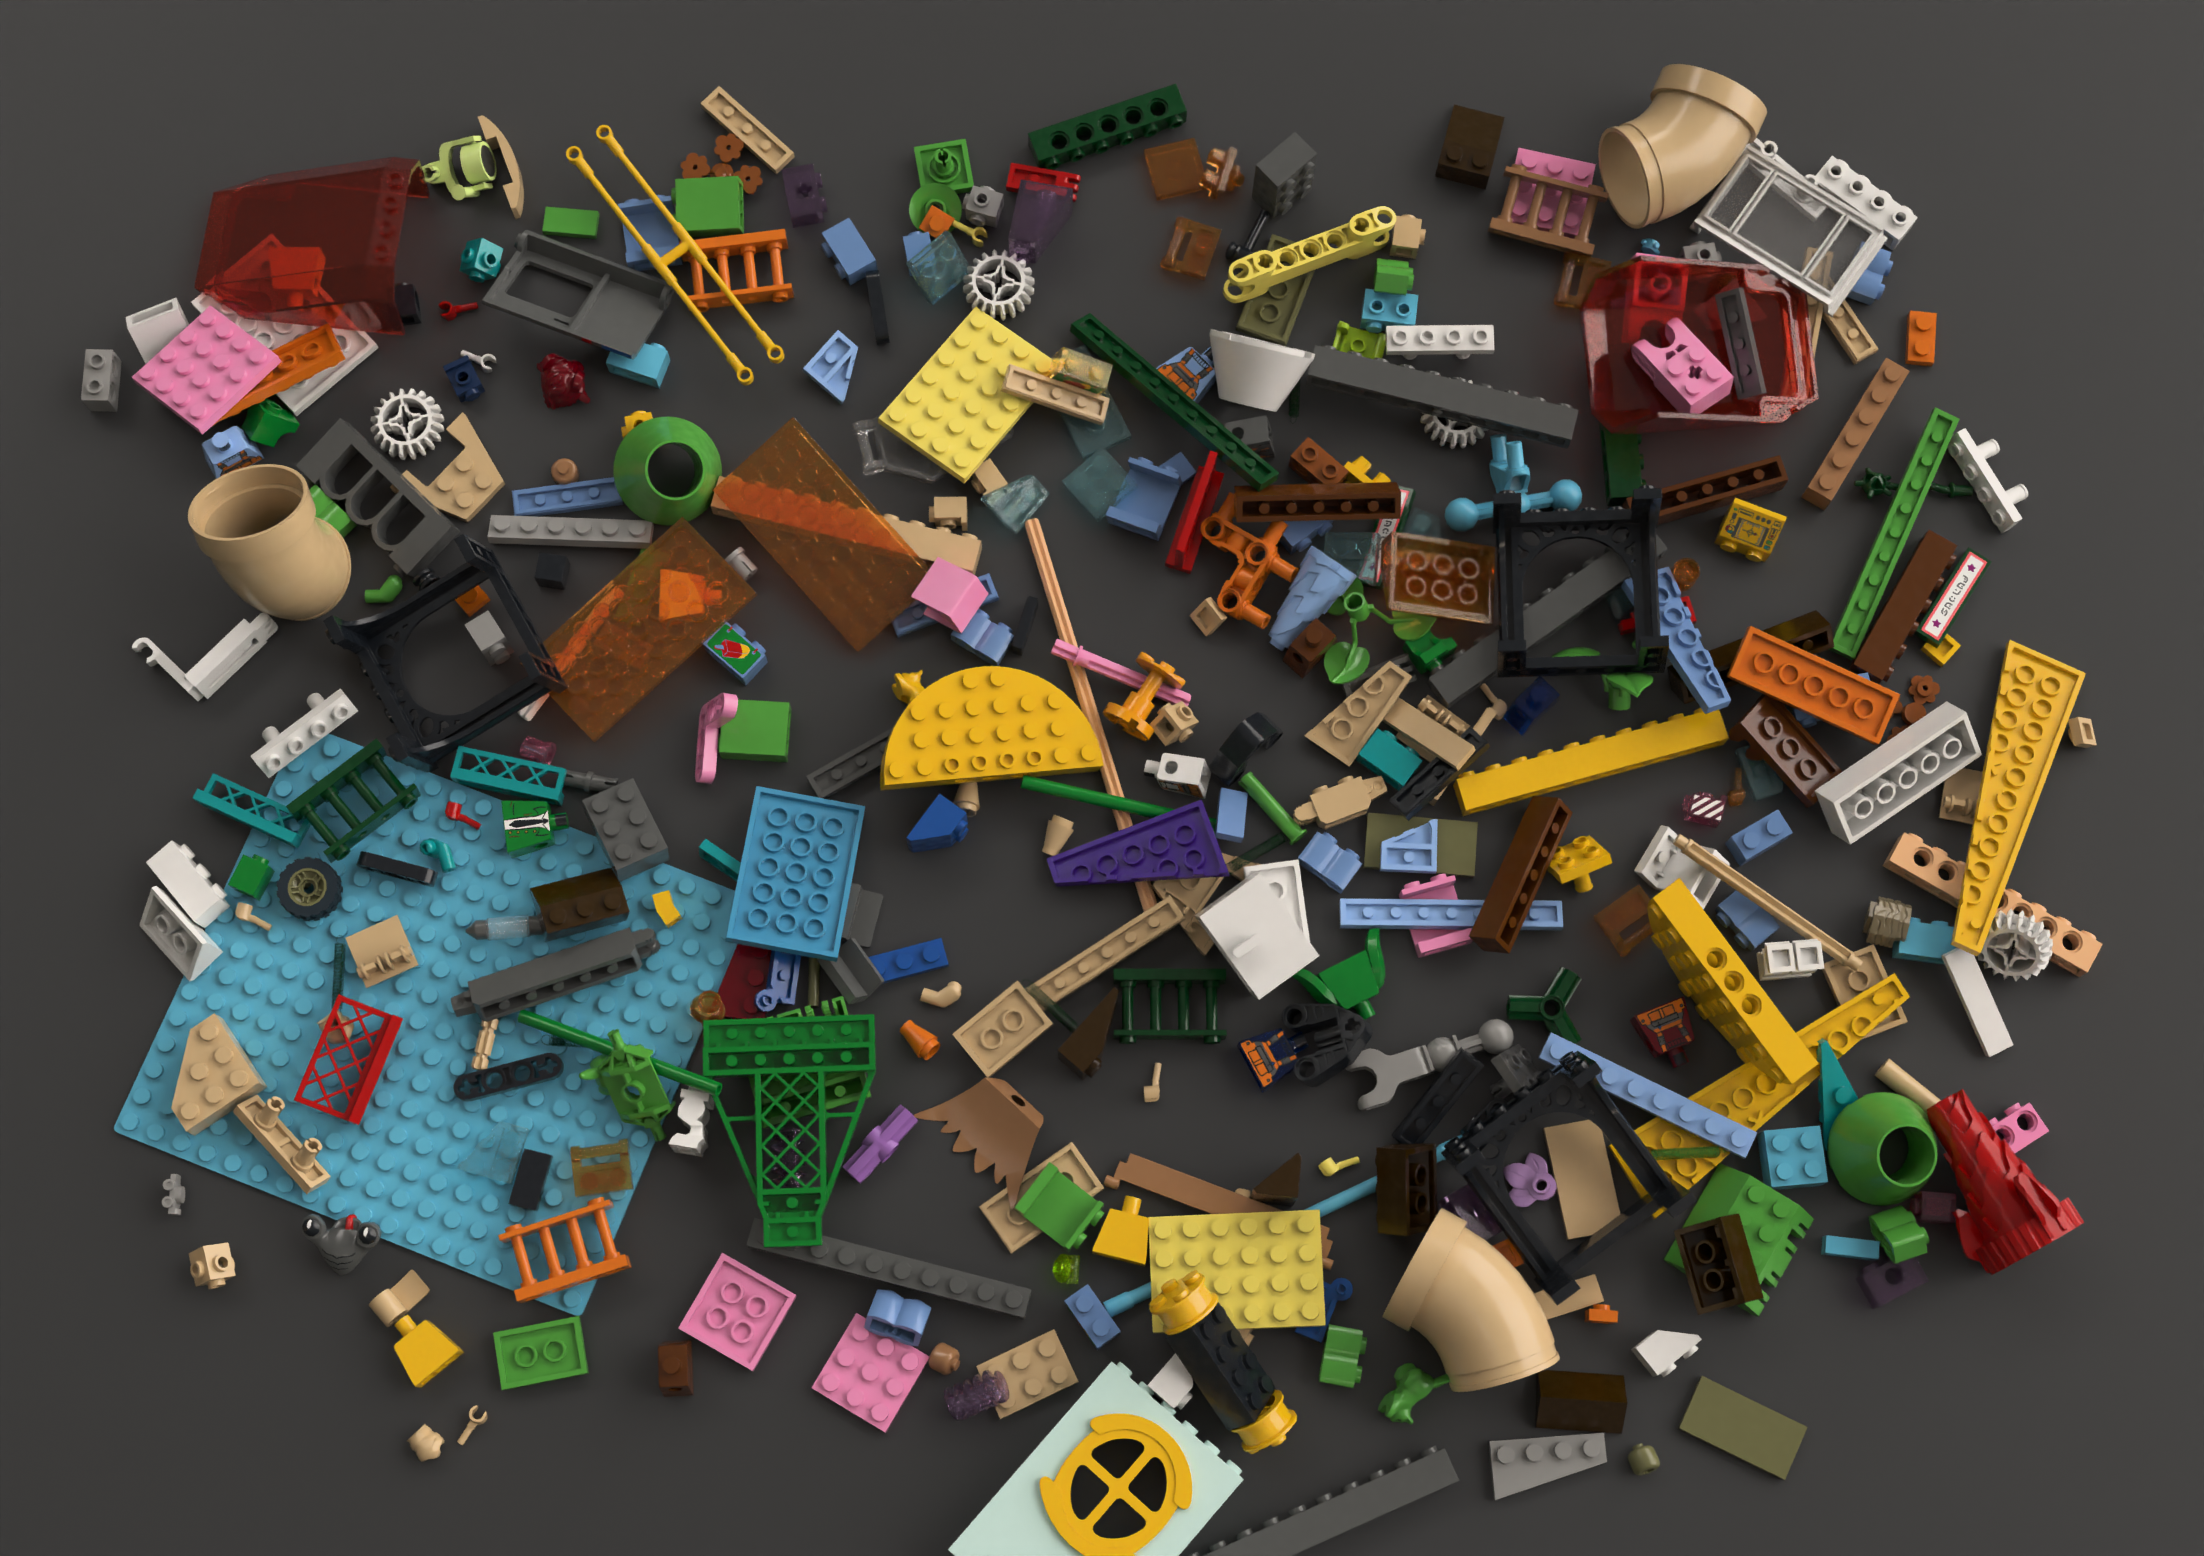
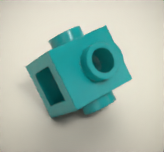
M484 238L467 241L466 247L461 254L462 262L459 271L469 275L468 278L470 280L480 283L496 278L501 268L500 260L503 248Z

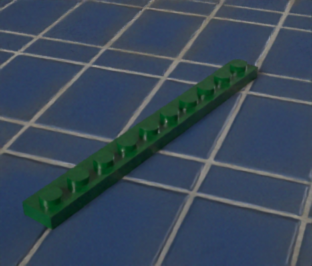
M1091 313L1071 323L1070 332L1206 448L1217 452V457L1258 492L1277 481L1278 471Z

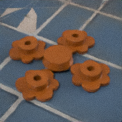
M729 133L727 137L720 135L715 141L717 146L714 148V153L720 156L721 161L724 163H718L711 169L706 164L707 158L705 156H698L696 153L688 154L686 161L681 162L680 166L683 170L682 176L684 179L703 178V176L709 174L710 177L739 176L743 182V191L750 195L754 194L757 191V186H761L763 183L759 167L752 166L749 168L748 165H743L740 169L741 171L733 173L732 167L727 164L732 159H739L741 156L740 151L744 148L743 141L736 138L733 133Z
M1916 675L1911 679L1908 693L1913 696V703L1903 707L1901 702H1899V696L1890 718L1902 711V719L1907 725L1901 728L1894 727L1891 730L1892 735L1888 736L1886 742L1926 716V709L1923 704L1925 702L1933 703L1935 695L1940 692V686L1933 682L1931 676L1921 677Z

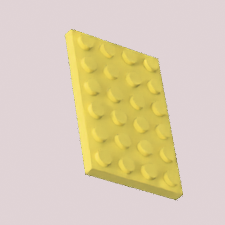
M975 307L880 415L878 423L965 484L1034 403L1001 391L1007 366L1012 364L1053 378L1061 371V365L981 311V309Z
M1320 1210L1148 1217L1151 1301L1162 1292L1161 1287L1164 1283L1171 1279L1178 1281L1188 1273L1197 1270L1198 1273L1204 1275V1285L1210 1293H1216L1219 1304L1225 1309L1227 1316L1237 1330L1326 1326ZM1152 1314L1153 1333H1164V1323L1158 1315Z

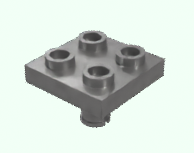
M1519 1044L1498 1054L1491 1060L1503 1077L1497 1083L1490 1086L1492 1094L1502 1088V1091L1494 1096L1496 1099H1504L1510 1093H1515L1525 1085L1531 1086L1537 1081V1075L1541 1073L1531 1062L1532 1058L1529 1052L1521 1048Z

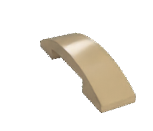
M478 116L484 136L491 150L501 148L513 181L503 185L515 219L521 218L524 204V187L514 153L507 139L496 125L485 116Z

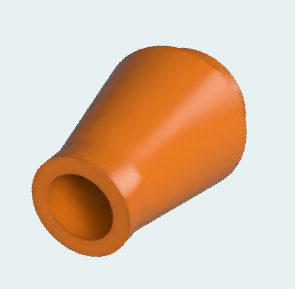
M908 1020L900 1028L899 1032L904 1036L918 1058L922 1057L924 1060H929L939 1050L941 1044L937 1041L938 1037L916 1025L912 1020Z

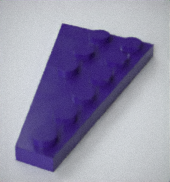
M1202 799L1046 859L1057 887L1230 876Z

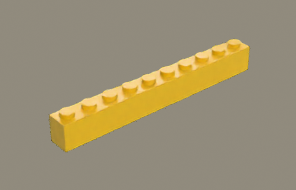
M1699 708L1693 711L1694 714L1684 717L1683 713L1667 718V722L1658 724L1655 720L1643 724L1642 728L1632 731L1631 728L1619 730L1615 733L1616 736L1606 738L1605 735H1599L1589 740L1590 743L1580 745L1579 742L1565 745L1563 747L1564 750L1553 752V749L1539 752L1537 754L1538 757L1527 760L1526 756L1512 760L1510 765L1501 767L1499 763L1486 767L1485 771L1475 774L1474 771L1464 772L1458 776L1459 779H1456L1453 785L1462 815H1470L1532 798V796L1543 795L1724 745L1729 737L1720 710L1705 714Z

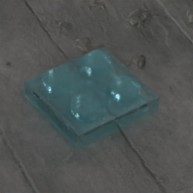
M946 230L906 263L927 301L932 305L962 282L965 275H969L967 273V267L969 266L952 234Z
M1101 447L1062 480L1064 486L1097 522L1106 516L1109 506L1116 507L1138 488L1137 483L1104 447Z

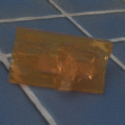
M1214 147L1208 153L1206 163L1217 167L1216 173L1206 169L1199 182V185L1210 190L1208 197L1215 200L1218 193H1223L1225 189L1234 191L1235 186H1242L1244 184L1245 176L1240 173L1241 167L1233 165L1237 149L1230 147L1227 151Z

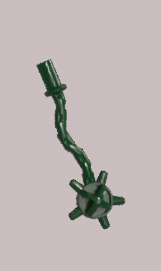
M1869 467L1865 468L1866 475L1862 480L1854 481V486L1862 487L1868 499H1871L1873 495L1878 496L1882 493L1890 497L1892 495L1890 490L1897 491L1899 486L1897 483L1887 482L1891 480L1890 475L1884 476L1882 473L1872 472ZM1932 482L1929 488L1942 494H1948L1949 498L1954 496H1972L1973 494L1972 486L1955 485L1953 482L1949 483L1948 486Z

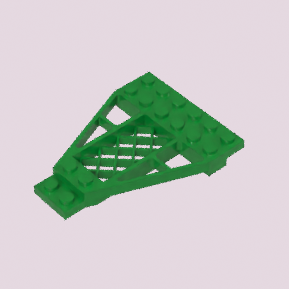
M875 1015L703 1020V1076L712 1080L722 1077L752 1076L755 1078V1114L752 1116L727 1117L719 1096L712 1095L763 1216L764 1248L822 1246V1217L876 1074ZM868 1073L855 1112L828 1113L826 1111L825 1077L828 1074ZM808 1074H818V1083ZM779 1075H798V1077L789 1085ZM762 1076H770V1077L762 1084ZM803 1076L816 1086L805 1098L793 1089ZM775 1077L787 1087L776 1100L764 1090ZM789 1091L793 1092L802 1101L791 1113L779 1104ZM817 1091L819 1112L807 1102ZM763 1093L773 1102L764 1112ZM776 1105L787 1115V1118L777 1128L765 1119ZM804 1105L816 1114L806 1127L802 1126L793 1117ZM831 1118H852L833 1172L828 1173L826 1122ZM790 1119L802 1129L792 1142H789L779 1132ZM818 1119L819 1141L808 1131ZM753 1121L756 1123L757 1176L751 1174L732 1129L731 1122ZM763 1121L773 1130L765 1141L763 1139ZM805 1133L817 1143L806 1156L794 1146ZM776 1134L788 1144L777 1157L765 1147ZM819 1147L820 1170L809 1160ZM791 1148L803 1158L792 1171L780 1161ZM764 1150L774 1159L765 1170ZM805 1162L818 1172L807 1185L795 1175ZM777 1163L789 1173L778 1186L766 1176ZM793 1177L804 1188L782 1187ZM820 1177V1187H811ZM764 1179L775 1189H764Z

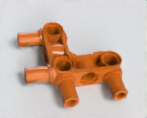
M1229 492L1218 513H1212L1201 524V533L1219 550L1225 553L1229 551L1239 559V565L1230 580H1226L1218 595L1217 604L1230 617L1237 620L1245 619L1257 627L1265 629L1270 622L1271 616L1253 606L1252 602L1271 572L1289 582H1293L1299 572L1297 567L1281 559L1277 552L1278 547L1276 545L1288 525L1283 521L1271 522L1263 537L1259 538L1242 530L1232 522L1235 516L1234 494ZM1221 526L1220 533L1216 536H1211L1213 528ZM1260 551H1265L1263 560L1256 562V555ZM1237 597L1235 607L1228 609L1230 599Z

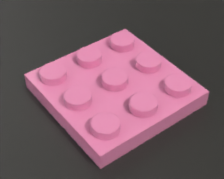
M1518 148L1515 164L1525 166L1528 172L1584 187L1592 185L1596 165L1523 148ZM1521 181L1511 215L1512 223L1523 225V222L1527 221L1536 184ZM1546 188L1536 224L1539 226L1538 230L1548 232L1549 229H1552L1562 191ZM1572 194L1562 230L1565 237L1574 239V236L1578 235L1588 198Z
M722 1253L681 1322L679 1329L754 1372L797 1295Z
M856 1313L813 1384L812 1389L886 1433L929 1361V1356L913 1346L896 1341L892 1337L876 1335L864 1328L866 1318Z

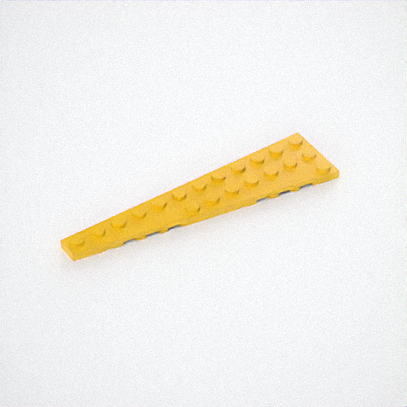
M2012 640L2007 642L1951 941V945L1975 956H1978L1982 951L2086 674Z
M1894 973L1799 1030L1796 1034L1816 1061L1817 1041L1822 1038L1828 1041L1838 1060L1910 996ZM1748 1062L1687 1099L1756 1132L1821 1075L1820 1062L1793 1084H1779L1751 1062ZM1655 1117L1634 1130L1650 1153L1651 1149H1659L1660 1151V1149L1667 1148L1669 1150L1672 1148L1673 1150V1148L1683 1149L1687 1147H1716V1145L1659 1117ZM1612 1144L1609 1145L1608 1148L1640 1199H1642L1648 1193ZM1719 1151L1722 1153H1719L1718 1157H1711L1712 1155H1710L1708 1158L1675 1159L1674 1156V1159H1659L1656 1161L1668 1178H1672L1689 1190L1731 1152ZM1660 1208L1651 1215L1652 1218L1656 1219L1664 1210Z

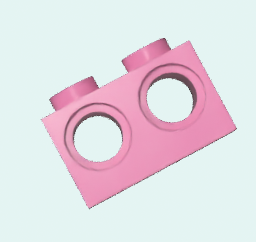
M2017 1102L2004 1111L2006 1116L1998 1121L1996 1117L1989 1120L1995 1132L1998 1131L2003 1134L2014 1153L2049 1132L2030 1102L2023 1106H2020ZM2018 1117H2023L2027 1121V1130L2019 1128L2017 1124Z

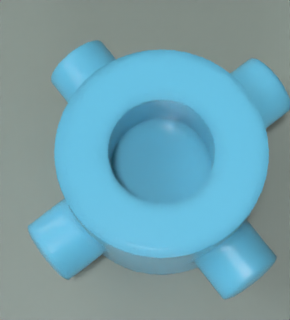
M1647 238L1641 241L1643 245L1641 251L1643 253L1651 255L1660 254L1658 250L1660 244L1656 240Z

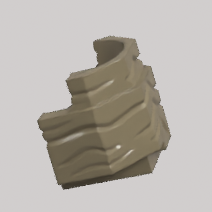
M1878 896L1876 902L1871 901L1864 918L1862 933H1867L1866 943L1870 942L1871 944L1875 943V945L1879 944L1880 946L1884 945L1885 947L1892 948L1894 941L1901 940L1905 942L1911 919V905H1905L1901 901H1894L1885 897L1881 898L1880 896Z

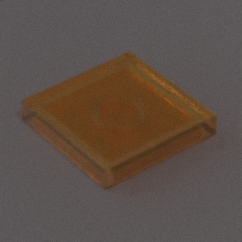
M1195 138L1144 149V156L1157 201L1208 189L1207 179Z

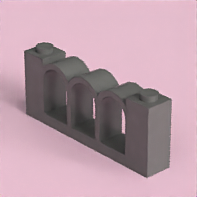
M341 418L296 465L303 472L301 475L312 487L315 484L320 486L325 495L345 504L346 512L352 521L367 529H371L375 543L391 553L389 557L395 562L393 565L394 569L404 577L410 575L415 578L421 571L425 570L460 532L444 514L350 423ZM360 452L373 467L350 491L339 495L335 490V478L346 464ZM385 476L399 492L375 517L364 520L360 512L361 503ZM411 502L425 517L402 542L390 545L386 538L387 527Z

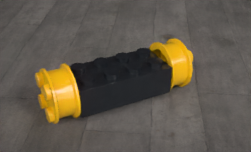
M1195 1270L1178 1281L1171 1279L1164 1283L1161 1287L1162 1292L1150 1302L1149 1310L1153 1315H1158L1164 1323L1163 1331L1167 1334L1166 1340L1226 1429L1238 1433L1243 1440V1450L1249 1452V1454H1254L1270 1445L1272 1447L1280 1445L1286 1439L1285 1434L1296 1423L1297 1414L1294 1410L1286 1407L1283 1402V1393L1280 1390H1275L1276 1387L1271 1378L1266 1374L1255 1354L1252 1353L1242 1338L1241 1333L1235 1328L1225 1309L1219 1304L1216 1293L1208 1291L1204 1285V1275Z

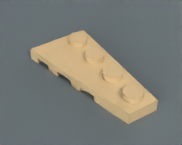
M1391 661L1387 662L1359 689L1304 736L1350 767L1405 689L1412 676Z

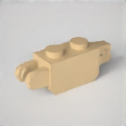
M1347 776L1337 782L1338 785L1328 788L1327 785L1318 787L1312 791V795L1309 796L1307 803L1298 806V808L1296 807L1293 819L1300 827L1301 825L1304 826V824L1307 825L1316 821L1318 827L1326 830L1363 816L1367 813L1370 803L1388 791L1382 776L1362 780L1361 776L1357 778Z

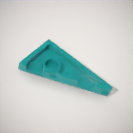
M1822 1038L1817 1041V1061L1820 1062L1821 1079H1818V1099L1821 1105L1819 1121L1823 1124V1149L1827 1151L1829 1133L1836 1117L1844 1107L1858 1100V1097L1828 1041Z

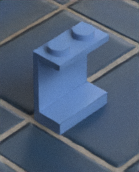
M657 195L671 215L675 214L671 196ZM651 198L645 200L629 199L624 203L618 204V207L647 244L652 246L659 257H662L679 245V238L672 230V225ZM623 224L627 251L625 255L628 267L638 271L655 269L642 252V247ZM679 257L667 267L682 265V257Z
M1130 457L1128 460L1129 473L1115 506H1109L1106 518L1109 524L1159 541L1182 485L1181 476L1172 467L1163 466V468L1153 465V462L1146 458L1138 457V459Z

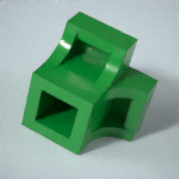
M265 399L261 403L248 407L246 419L241 427L250 440L274 447L282 435L295 433L300 424L291 411L282 409L275 401Z
M1429 630L1427 634L1418 640L1405 641L1403 651L1409 654L1411 662L1422 675L1427 671L1431 672L1441 664L1443 665L1442 661L1454 654L1458 645L1452 637L1439 639Z

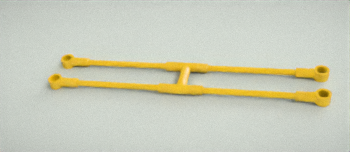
M608 125L599 126L596 130L599 141L606 144L612 153L620 158L672 225V230L681 240V243L662 257H659L652 246L645 242L594 176V171L584 160L579 147L571 146L567 149L566 157L568 161L576 165L583 176L591 181L642 247V252L665 282L673 287L726 356L727 362L737 373L739 383L745 386L750 385L754 380L752 370L745 367L735 353H731L679 286L676 277L667 266L689 251L700 265H703L755 332L756 338L767 351L768 358L772 363L778 364L783 361V349L775 345L766 332L758 327L709 264L708 258L681 223L674 219L626 157L624 150L613 137L611 128ZM602 132H609L606 137H601ZM573 153H579L578 157L571 158V155ZM774 351H779L780 355L774 358L771 356ZM744 373L750 374L749 378L745 380L741 379V375Z

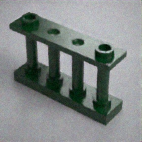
M377 738L286 806L297 822L301 819H307L328 844L329 848L323 852L330 863L345 858L353 846L403 808H411L418 801V797L421 796L414 783L406 789L383 762L387 754ZM369 768H375L397 795L384 806L361 779V774ZM347 784L349 786L352 785L375 812L362 823L338 796L339 791ZM324 802H330L352 829L339 840L316 813V808Z
M1114 969L1113 984H1119V988L1122 989V1030H1114V1040H1119L1120 1044H1135L1136 1040H1204V1044H1220V1040L1226 1039L1227 1030H1217V989L1220 988V984H1225L1226 969ZM1136 984H1147V988L1150 989V1030H1133V989L1136 988ZM1164 984H1175V988L1178 989V1030H1161V989L1164 988ZM1192 984H1203V988L1206 989V1030H1189V989L1192 988Z

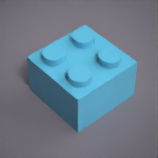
M1820 1126L1765 1130L1757 1134L1764 1184L1774 1190L1821 1186L1828 1182Z

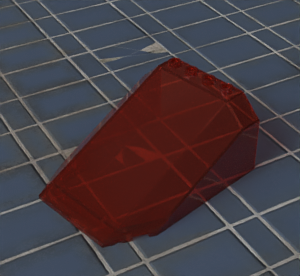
M388 157L271 174L213 192L194 286L195 289L206 296L212 297L217 303L224 304L244 319L318 327L329 323L331 328L405 335V328L395 302V264L407 197L429 198L430 195L420 160Z
M1640 255L1594 274L1580 306L1591 413L1612 434H1646L1771 425L1784 422L1788 417L1819 398L1807 294L1793 287L1784 278L1778 279L1769 273L1770 269L1761 264ZM1736 288H1744L1767 393L1738 400L1733 380L1730 394L1702 413H1679L1653 385L1654 381L1635 362L1631 352L1632 345L1639 340L1645 339L1651 345L1658 348L1671 346L1665 337L1666 322L1677 317L1732 374L1715 295Z

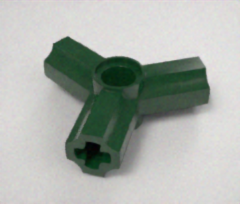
M1560 967L1543 996L1508 995L1506 1003L1507 1020L1543 1021L1549 1034L1552 1032L1574 1044L1581 1041L1582 1039L1569 1018L1565 1007L1582 979L1571 970ZM1545 1002H1551L1555 1005L1556 1013L1554 1016H1549L1545 1013Z

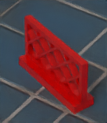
M1210 451L1205 467L1199 466L1165 562L1166 567L1188 574L1192 572L1204 537L1201 533V524L1206 518L1211 516L1224 478V473L1216 471L1217 452Z
M338 994L293 1101L358 1126L403 1018ZM341 1002L353 1006L357 1017L341 1023L337 1014ZM358 1009L366 1011L368 1013L360 1015ZM372 1014L383 1018L380 1030L368 1034L362 1019ZM335 1018L338 1025L331 1028V1025ZM359 1020L365 1036L349 1042L343 1027ZM340 1028L346 1044L330 1050L326 1037L329 1032ZM377 1034L374 1044H372L370 1037ZM367 1039L371 1048L369 1056L357 1061L351 1045ZM324 1044L327 1052L320 1054ZM348 1047L354 1062L338 1069L332 1053ZM329 1055L335 1070L319 1077L315 1063L317 1059ZM366 1061L363 1070H361L359 1063ZM355 1065L360 1075L357 1083L346 1087L340 1071ZM313 1070L316 1078L308 1081ZM336 1073L343 1089L327 1095L321 1079ZM316 1081L324 1096L315 1101L301 1097L305 1087ZM355 1087L354 1092L350 1097L348 1090ZM345 1092L349 1102L345 1113L334 1110L329 1098ZM325 1100L328 1107L318 1104V1102Z

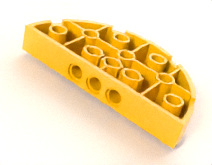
M982 666L954 672L939 679L919 693L896 721L885 746L881 761L880 788L882 791L1022 778L1023 775L1040 777L1096 772L1104 764L1098 740L1090 723L1078 706L1063 691L1039 676L1009 667Z
M1680 878L1649 900L1647 908L1648 918L1654 933L1651 938L1655 945L1662 950L1666 960L1679 979L1680 983L1678 986L1685 996H1691L1697 1004L1695 1006L1697 1013L1704 1020L1709 1019L1715 1028L1736 1049L1738 1056L1744 1063L1751 1062L1779 1084H1793L1819 1064Z

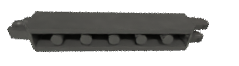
M629 927L469 981V990L451 998L452 1008L457 1017L478 1013L481 1020L488 1022L636 972L642 966L641 959L657 953L660 949V944L655 939L656 934L653 929L644 928V930L640 929L631 932Z

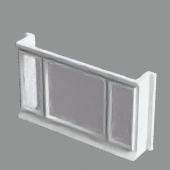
M1748 145L1746 151H1743L1740 158L1690 226V229L1697 234L1703 229L1824 304L1823 312L1831 317L1836 313L1888 239L1883 235V226Z

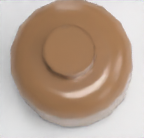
M562 458L552 465L551 475L557 485H565L578 481L579 470L572 460Z
M942 1342L934 1347L928 1363L933 1370L943 1375H949L958 1369L960 1354L957 1349Z

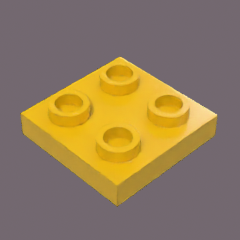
M1590 835L1575 838L1572 843L1557 847L1547 870L1561 884L1573 880L1575 890L1578 893H1583L1593 888L1589 873L1612 864L1610 853Z

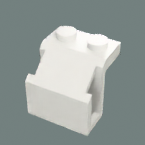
M177 298L126 317L127 329L145 364L189 325Z
M1661 825L1634 872L1649 886L1660 891L1680 878L1704 910L1721 879L1681 853V849L1673 845V841L1678 835L1669 827ZM1701 846L1728 866L1730 865L1716 849Z

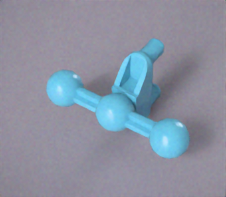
M1505 434L1490 436L1493 459L1490 460L1489 468L1496 493L1503 490L1521 493V513H1525L1530 509L1553 507L1554 510L1566 508L1569 511H1574L1582 502L1583 494L1578 484L1570 479H1563L1554 483L1547 492L1527 495L1525 492H1528L1530 471L1529 467L1524 465L1522 441L1507 442ZM1457 498L1451 501L1445 509L1444 517L1446 523L1455 531H1467L1473 528L1478 520L1493 517V501L1474 504L1472 500L1467 498Z

